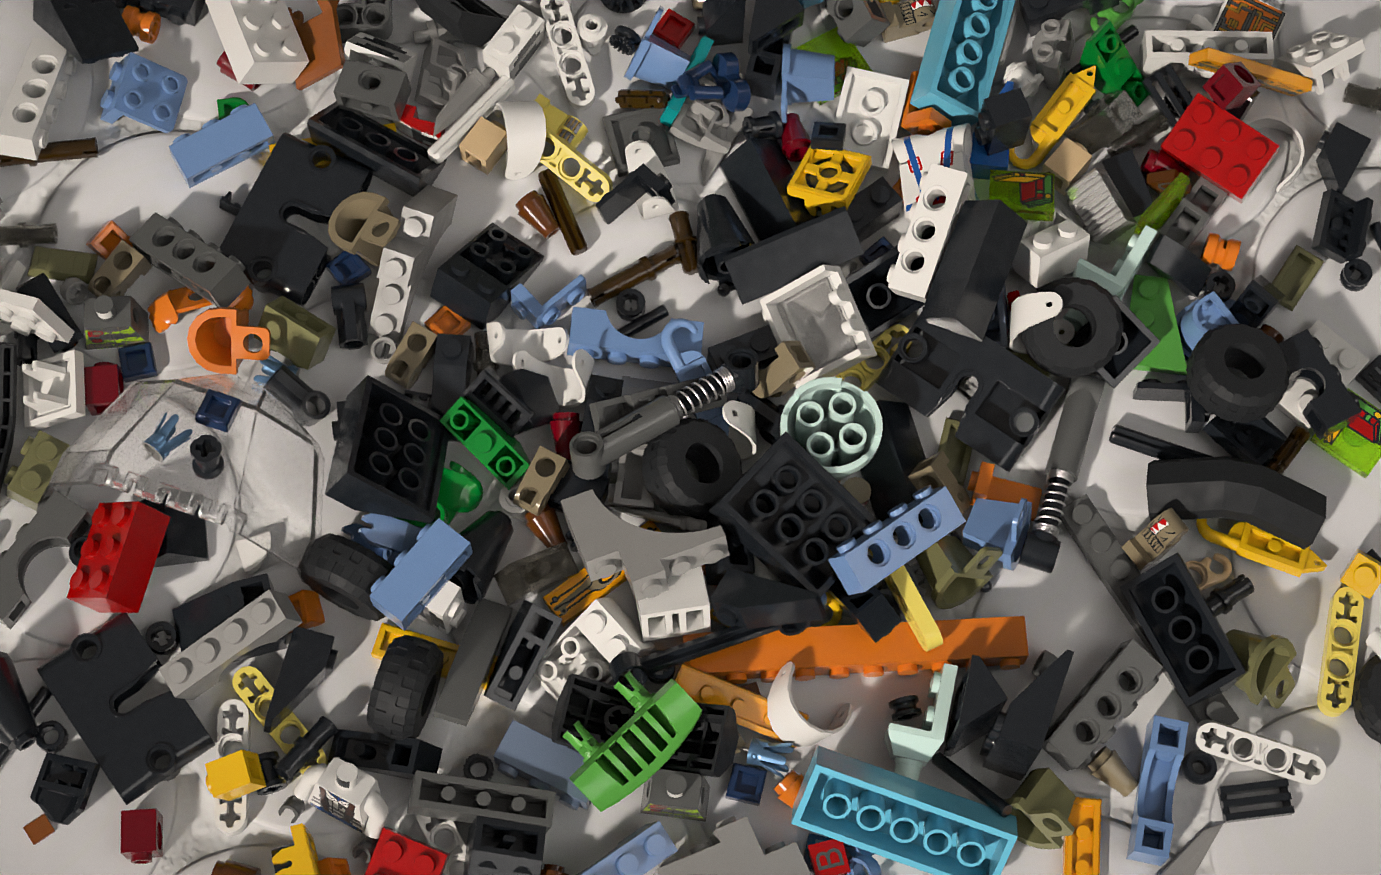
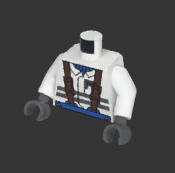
M334 757L329 765L321 763L309 767L293 790L294 796L288 797L279 808V816H281L286 808L290 809L295 815L291 823H295L305 810L304 801L308 800V804L366 835V838L354 847L352 853L353 857L357 858L365 851L368 855L366 864H368L377 845L376 839H379L384 828L389 810L387 803L381 796L378 781L373 776L358 769L354 764L345 762L338 757Z

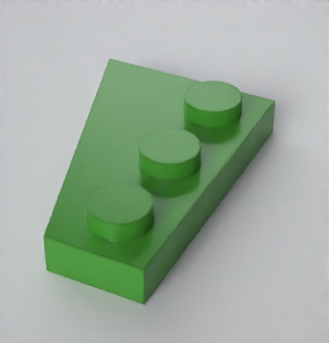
M1135 275L1130 310L1161 342L1133 370L1187 376V366L1168 279Z

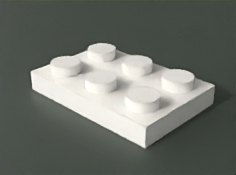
M848 66L834 123L846 124L843 149L871 156L872 165L870 169L888 173L893 153L891 140L896 139L910 80Z
M1318 319L1308 331L1312 337H1316L1321 342L1324 355L1330 364H1334L1338 368L1342 377L1341 381L1347 388L1370 360ZM1293 380L1289 382L1286 392L1276 408L1298 426H1302L1308 431L1311 426L1302 412L1311 400L1318 397L1317 390L1313 384L1306 380Z

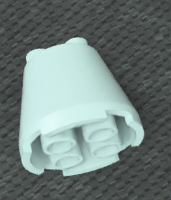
M823 377L811 380L794 391L781 414L780 436L786 431L837 481H841L863 468L873 458L881 441L883 422L877 403L867 391L864 392L857 386L842 381V378Z

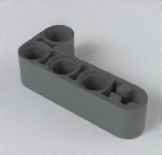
M361 0V3L338 4L336 10L342 43H346L347 40L359 32L384 41L391 36L393 30L392 0ZM377 20L383 21L380 24H371ZM346 21L351 22L350 24L345 26L340 25L341 23Z

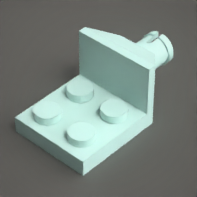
M1146 225L1140 235L1134 233L1125 248L1124 255L1121 259H1118L1111 273L1080 258L1072 277L1092 280L1104 289H1107L1112 296L1116 295L1121 300L1143 264L1157 231ZM1070 308L1063 317L1064 320L1072 323L1076 332L1088 322L1085 315L1073 308Z
M944 663L940 672L935 671L933 677H931L927 697L933 698L932 706L928 705L927 711L924 712L921 729L889 723L883 740L891 760H895L894 773L918 781L922 767L928 764L944 742L958 666Z

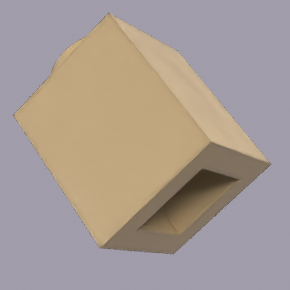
M481 116L459 145L461 159L488 175L507 150L505 127L495 120L490 122Z
M1066 138L1044 163L1041 173L1053 175V188L1065 196L1067 194L1065 189L1078 181L1087 171L1092 155L1089 154L1082 144Z

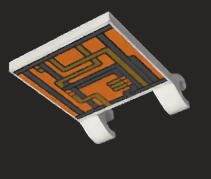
M1224 0L1213 25L1205 17L1196 14L1192 17L1186 30L1272 32L1274 44L1287 13L1261 0Z

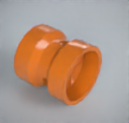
M126 6L121 16L132 36L136 35L142 42L153 44L157 39L161 26L160 14L151 11L141 13L137 7Z
M1209 232L1200 259L1207 265L1212 263L1219 264L1221 269L1231 272L1240 250L1241 241L1235 239L1227 241L1221 239L1219 234Z

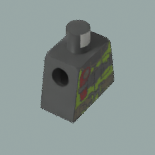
M102 295L97 298L85 299L84 337L86 350L128 347L149 342L148 313L132 296L109 297Z
M659 769L644 783L640 813L706 822L710 785L704 776L700 774Z

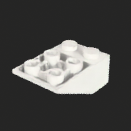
M1019 190L1000 198L1004 204L1027 222V227L1013 260L1012 267L1015 272L1035 288H1039L1074 272L1080 258L1087 261L1090 234L1052 205L1044 204L1028 208L1026 205L1023 206L1020 202Z
M611 597L595 599L546 650L533 676L552 698L558 702L568 676L572 673L615 686L609 672V665L613 658L624 652H635L644 657L656 646L651 641L643 642L639 627ZM632 669L624 671L621 675L627 674V672L631 671Z

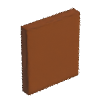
M45 814L23 827L33 845L55 832Z

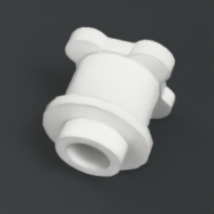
M597 14L582 16L577 22L576 27L581 46L588 50L591 56L599 55L602 46L605 43H609L611 37L610 32L607 30L606 20Z
M1024 61L1019 63L1013 62L1003 71L1002 84L1005 86L1007 81L1014 82L1013 90L1021 88L1026 99L1033 97L1038 92V87L1044 80V76L1041 73L1034 76L1028 70V64Z
M517 482L510 490L504 486L499 494V503L502 507L500 511L508 515L510 519H520L523 522H527L524 515L529 511L513 504V501H511L521 482Z

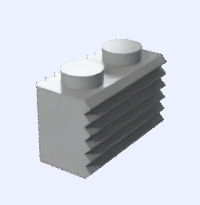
M1094 168L1065 189L1070 198L1067 200L1068 206L1074 214L1081 216L1085 224L1082 229L1090 234V241L1108 245L1111 241L1126 233L1127 230L1136 226V220L1106 170Z

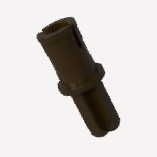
M687 211L674 212L668 218L675 239L673 246L678 250L683 272L688 275H694L698 273L697 237L693 235L689 213Z

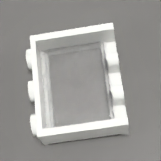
M823 264L760 300L763 308V318L767 325L771 327L777 344L779 345L782 341H800L816 366L813 371L795 385L796 389L814 379L834 377L865 359L877 356V352L840 266Z

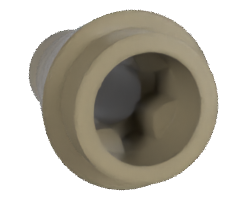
M1107 746L1101 748L1087 765L1092 770L1091 775L1118 791L1123 797L1128 796L1139 784L1116 750L1111 751Z

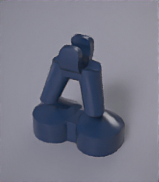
M732 52L717 53L714 55L712 63L710 60H706L684 71L683 75L677 78L678 84H674L671 87L675 98L689 96L690 100L721 99L723 105L730 112L744 111L751 99L750 87L746 80L741 79L739 75V61ZM709 73L716 86L700 85L698 80Z

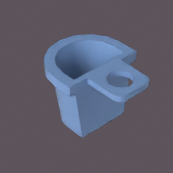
M660 6L644 34L624 77L630 81L633 77L671 90L674 84H678L677 78L683 75L691 56L652 34L664 11V7Z
M783 44L781 118L782 123H787L788 105H792V103L834 100L835 55L793 49L792 44Z
M1215 291L1200 300L1197 299L1176 315L1185 360H1189L1195 345L1210 329L1212 330L1224 324H1239L1229 311L1235 300L1229 299L1223 303Z
M976 498L963 530V545L976 551L986 546L999 547L1003 554L998 561L1003 562L1004 569L1014 571L1018 565L1026 535L1029 532L1032 502H1028L1026 498H1021L1019 504Z

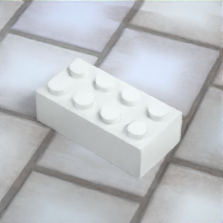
M205 0L239 85L290 84L295 82L309 63V59L284 0Z

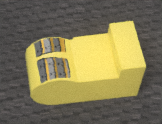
M539 94L535 101L543 109L546 126L577 149L588 133L587 127L577 118L567 115L551 105L548 98ZM546 138V142L555 146L554 142L551 139Z

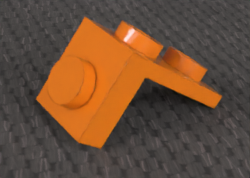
M919 71L911 72L901 127L913 135H930L943 128L951 127L952 121L934 108L929 107L920 110L910 104Z
M983 461L978 472H971L967 490L973 492L970 505H974L976 498L1019 504L1021 498H1026L1028 502H1032L1031 521L1035 520L1042 489L994 477L992 475L995 464Z

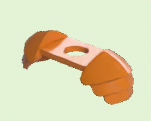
M249 285L228 307L252 309L254 298L252 296L253 291ZM182 287L174 290L170 289L158 296L149 305L147 311L150 313L149 319L152 322V326L158 333H162L171 324L178 322V313L213 304L204 298L196 301L190 300L189 297L195 292L187 287Z

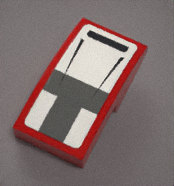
M406 104L400 122L387 119L390 123H395L396 128L408 137L430 147L445 133L444 129L433 137L435 123L419 119L417 106Z

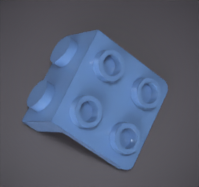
M132 52L120 62L116 61L109 73V79L112 80L110 90L107 89L100 102V107L104 108L100 119L113 124L124 115L163 133H170L176 123L188 83L187 78Z

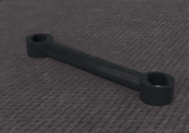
M811 621L751 629L734 625L644 657L635 652H624L613 658L609 665V672L614 684L619 681L629 690L634 691L625 675H621L628 669H632L630 671L632 675L644 685L648 675L777 630L784 635H797L807 629Z

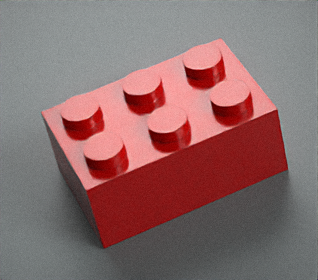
M1197 93L1162 143L1161 150L1242 204L1278 153L1280 145L1231 113L1222 110L1217 104L1200 93Z
M139 501L99 503L92 516V526L87 540L81 547V557L76 572H74L70 579V589L67 598L99 613H139L171 517Z

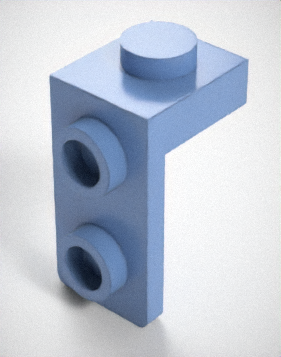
M582 274L579 275L543 305L519 283L511 290V308L521 320L526 318L536 329H540L544 325L549 326L560 317L563 309L568 305H576L584 298L587 289L586 278Z

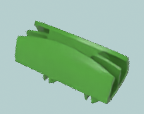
M629 671L625 674V678L634 691L629 690L619 681L615 684L614 688L635 708V714L605 743H599L582 726L580 721H577L574 727L583 738V741H580L568 731L562 736L584 757L582 761L584 764L569 779L600 812L621 801L653 776L681 746L702 715V709L672 678L656 694L654 692L650 694Z

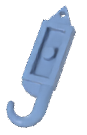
M683 318L673 319L667 323L662 330L661 342L678 382L713 374L705 356L697 351L680 353L673 339L675 330L680 327H686L693 334H697L698 329L695 324ZM723 406L694 414L696 419L708 420V422L720 427L727 436L729 435V424L725 421L722 414Z

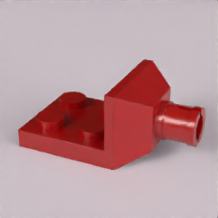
M384 827L364 875H442L450 853Z

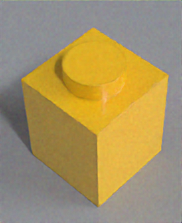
M1357 549L1340 575V582L1370 599L1381 583V562Z
M239 750L205 764L207 771L206 785L214 798L231 801L266 787L257 753Z

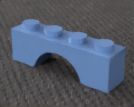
M573 307L567 355L573 356L576 350L583 349L593 359H604L615 365H623L629 362L638 363L641 367L648 369L658 368L659 366L672 367L662 347V332L646 339L627 337L614 328L606 310ZM691 321L698 329L697 334H693L686 327H680L675 330L673 339L680 353L685 351L701 353L704 322Z
M1154 715L1146 726L1138 779L1139 784L1137 786L1126 859L1161 866L1169 859L1174 827L1172 821L1173 796L1177 775L1184 757L1189 722Z
M656 821L639 828L620 841L603 858L576 875H644L678 850L660 821Z

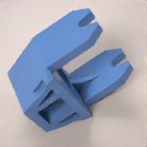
M374 513L366 514L361 519L370 524L371 528L355 523L344 526L341 531L351 536V540L372 550L387 560L392 566H394L396 558L405 549L410 551L418 542L416 538L422 528L408 522Z

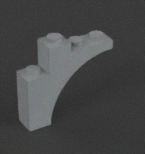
M427 185L403 206L400 218L401 226L397 231V235L383 247L377 278L380 280L367 333L378 337L390 338L396 343L402 339L410 308L425 268L440 238L451 225L458 197L457 194Z
M593 489L561 500L566 522L590 581L608 578L614 573L624 570L636 601L653 598L661 592L669 590L667 582L669 577L685 574L691 569L715 563L721 558L729 556L726 535L721 525L696 532H658L640 528L617 517L600 502Z
M732 816L716 824L717 829L714 830L710 837L713 846L706 842L690 850L691 855L682 859H678L677 855L666 858L658 864L659 868L653 874L811 875L796 842L787 846L784 841L776 843L765 849L766 854L764 855L747 816L739 820Z

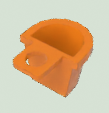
M217 307L209 308L194 319L189 327L187 342L189 352L196 363L203 368L219 374L236 375L243 359L266 360L269 358L271 333L267 327L249 326V309ZM249 334H256L261 338L263 345L258 352L249 351Z

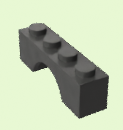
M56 490L50 497L47 496L40 502L37 507V514L29 524H24L18 530L15 537L16 540L8 551L4 550L0 553V623L10 630L32 603L24 586L25 572L30 562L46 549L70 547L74 540L84 536L92 525V517L87 510Z

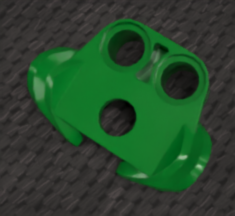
M450 461V469L445 467L443 469L436 507L440 511V519L448 526L459 512L467 513L476 509L483 497V487L475 475L455 461ZM394 517L420 528L427 525L425 522Z

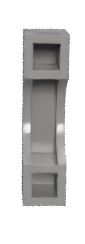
M269 589L158 669L175 698L194 700L220 682L221 673L234 660L259 646L276 642L303 623L287 594Z

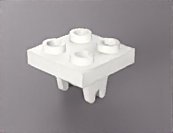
M1323 30L1312 35L1310 41L1288 48L1286 54L1277 58L1276 62L1281 70L1313 80L1310 93L1316 91L1320 95L1325 92L1322 74L1332 70L1336 79L1340 77L1343 81L1349 79L1350 73L1347 60L1364 52L1366 49L1361 38Z
M74 349L47 359L32 361L31 364H22L25 429L37 431L85 416L84 357L82 352Z

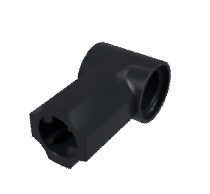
M364 283L331 286V300L333 312L337 319L339 346L349 350L361 349L363 346L368 345L365 319L367 300Z
M284 364L271 376L263 387L292 412L297 423L302 426L309 427L315 425L325 418L331 410L330 400L325 393L313 390ZM306 402H311L315 405L317 415H312L308 412Z
M753 392L740 394L736 401L748 404L755 410V427L758 429L761 437L772 445L780 437V420L785 405L779 404L777 406L767 398L757 397Z

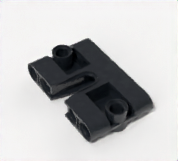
M285 132L278 139L219 248L226 257L233 255L242 262L246 268L243 272L256 290L262 293H273L279 297L284 296L303 307L310 299L326 269L325 264L330 261L331 256L327 254V246L304 229L288 223L287 219L292 215H300L316 223L328 225L333 211L343 200L353 194L367 192L373 177V171L336 155L329 146H316ZM321 161L331 162L326 168L316 167ZM268 269L272 271L266 278L261 279L257 277V274L262 270Z
M919 315L908 333L900 339L898 348L875 380V383L925 417H930L952 397L966 377H975L978 381V388L966 405L955 437L1004 470L1010 472L1032 438L1039 432L1042 423L1066 389L987 336H984L983 341L980 342L920 320ZM919 340L923 345L922 353L918 357L910 358L907 355L906 347L911 341ZM1023 413L1031 414L1034 419L1033 427L1027 432H1021L1016 426L1017 418Z
M120 613L92 633L78 635L69 648L36 670L98 764L101 765L100 767L122 800L128 805L161 781L174 779L180 773L183 766L192 762L216 744L187 701L175 698L171 691L146 700L127 713H118L119 706L139 692L158 673V668L162 666L128 614ZM90 646L97 647L93 657L89 659L82 658L86 648ZM163 755L171 756L170 764L166 768H155V763L159 757Z

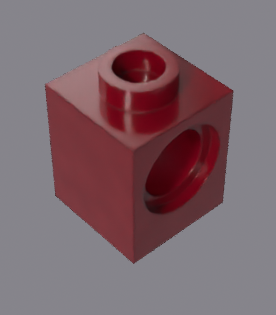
M1240 61L1223 64L1202 87L1222 110L1241 107L1261 84Z
M98 362L94 366L84 367L85 405L91 415L125 413L124 379L118 364Z
M157 808L121 811V854L126 859H131L133 864L152 863V858L163 857V815Z

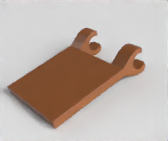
M317 0L323 12L303 23L304 15L301 11L297 10L292 13V9L288 7L309 59V63L295 80L298 90L311 86L342 69L344 66L345 58L336 10L339 0Z

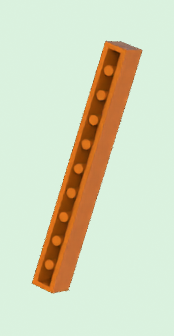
M1025 616L934 620L941 632L943 644L927 652L919 644L908 622H900L893 628L891 633L882 637L876 643L857 624L807 627L803 632L793 636L784 635L777 630L684 662V664L737 685L746 683L747 679L761 678V682L773 683L780 669L788 662L795 664V670L792 677L795 676V680L809 681L815 679V675H829L831 679L848 678L851 673H863L864 677H879L884 675V672L897 671L898 675L903 676L914 675L918 673V670L932 669V673H934L935 671L940 672L944 663L956 665L958 668H965L972 655L980 656L986 666H1000L1001 670H1014L1020 668V665L1025 664L1029 652ZM714 632L683 635L682 643Z

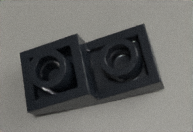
M1131 149L1103 160L1104 169L1107 171L1133 217L1145 214L1153 201L1133 150Z
M1159 234L1145 261L1161 277L1171 279L1187 295L1194 297L1199 296L1212 270L1188 249L1163 234Z

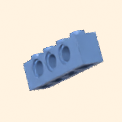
M929 485L918 490L912 495L915 500L906 505L904 502L895 506L887 512L889 518L883 522L877 520L862 529L864 535L857 540L852 537L836 547L838 553L830 557L828 561L848 595L866 592L966 522L946 486L932 489ZM919 514L922 516V519H923V525H922V526H921V524H920V522H919V519H918ZM894 531L896 532V534H897V536H898V543H896V542L894 541V538H893V532H894ZM868 548L873 554L872 562L868 557Z

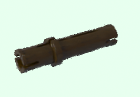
M92 137L48 142L46 148L41 149L37 160L0 155V167L29 164L30 167H34L38 163L98 158L97 139Z
M671 244L648 258L643 256L639 258V263L592 288L586 289L587 295L591 296V303L597 308L602 303L618 296L623 290L633 288L646 280H655L657 274L681 263L680 257H676V254H678L676 249Z

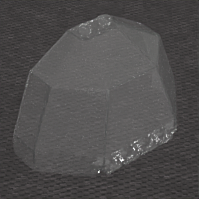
M210 374L132 382L63 452L49 482L54 491H58L65 497L68 496L72 485L93 484L99 487L108 486L129 493L133 483H136L133 491L134 496L161 504L165 495L169 494L166 500V507L194 515L198 505H201L198 513L199 518L219 525L226 523L230 532L244 537L296 568L302 582L300 564L316 538L321 537L325 459L320 445L292 413L263 388L265 386L264 383L254 382L250 384L241 381L242 379L238 375ZM208 389L241 399L242 406L228 433L196 423L195 415ZM165 412H167V416L162 426L172 415L177 414L179 416V420L175 425L176 431L170 439L186 429L193 430V433L189 436L191 439L172 450L163 462L155 460L152 456L148 460L144 459L148 453L144 449L142 442L155 432ZM201 435L215 436L222 445L221 456L224 460V470L214 479L205 480L199 478L193 471L192 461L194 458L190 454V445L193 440Z

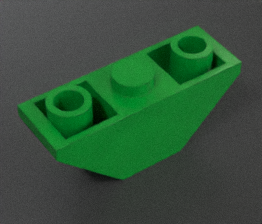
M1105 20L1086 41L1079 63L1083 70L1096 66L1094 87L1125 111L1133 113L1148 97L1149 93L1142 84L1143 76L1110 20ZM1088 72L1087 75L1092 76L1093 73Z
M461 396L440 419V422L508 490L515 486L525 475L531 462L521 443L515 437L511 438L479 407L465 397Z

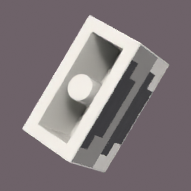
M518 4L483 49L484 68H492L499 78L502 75H506L509 79L512 78L514 80L546 39L545 20Z
M359 32L346 41L344 48L345 61H367L374 66L383 68L395 67L406 72L411 83L418 53L363 32Z
M448 581L417 618L447 635L452 627L458 628L466 615L461 587Z

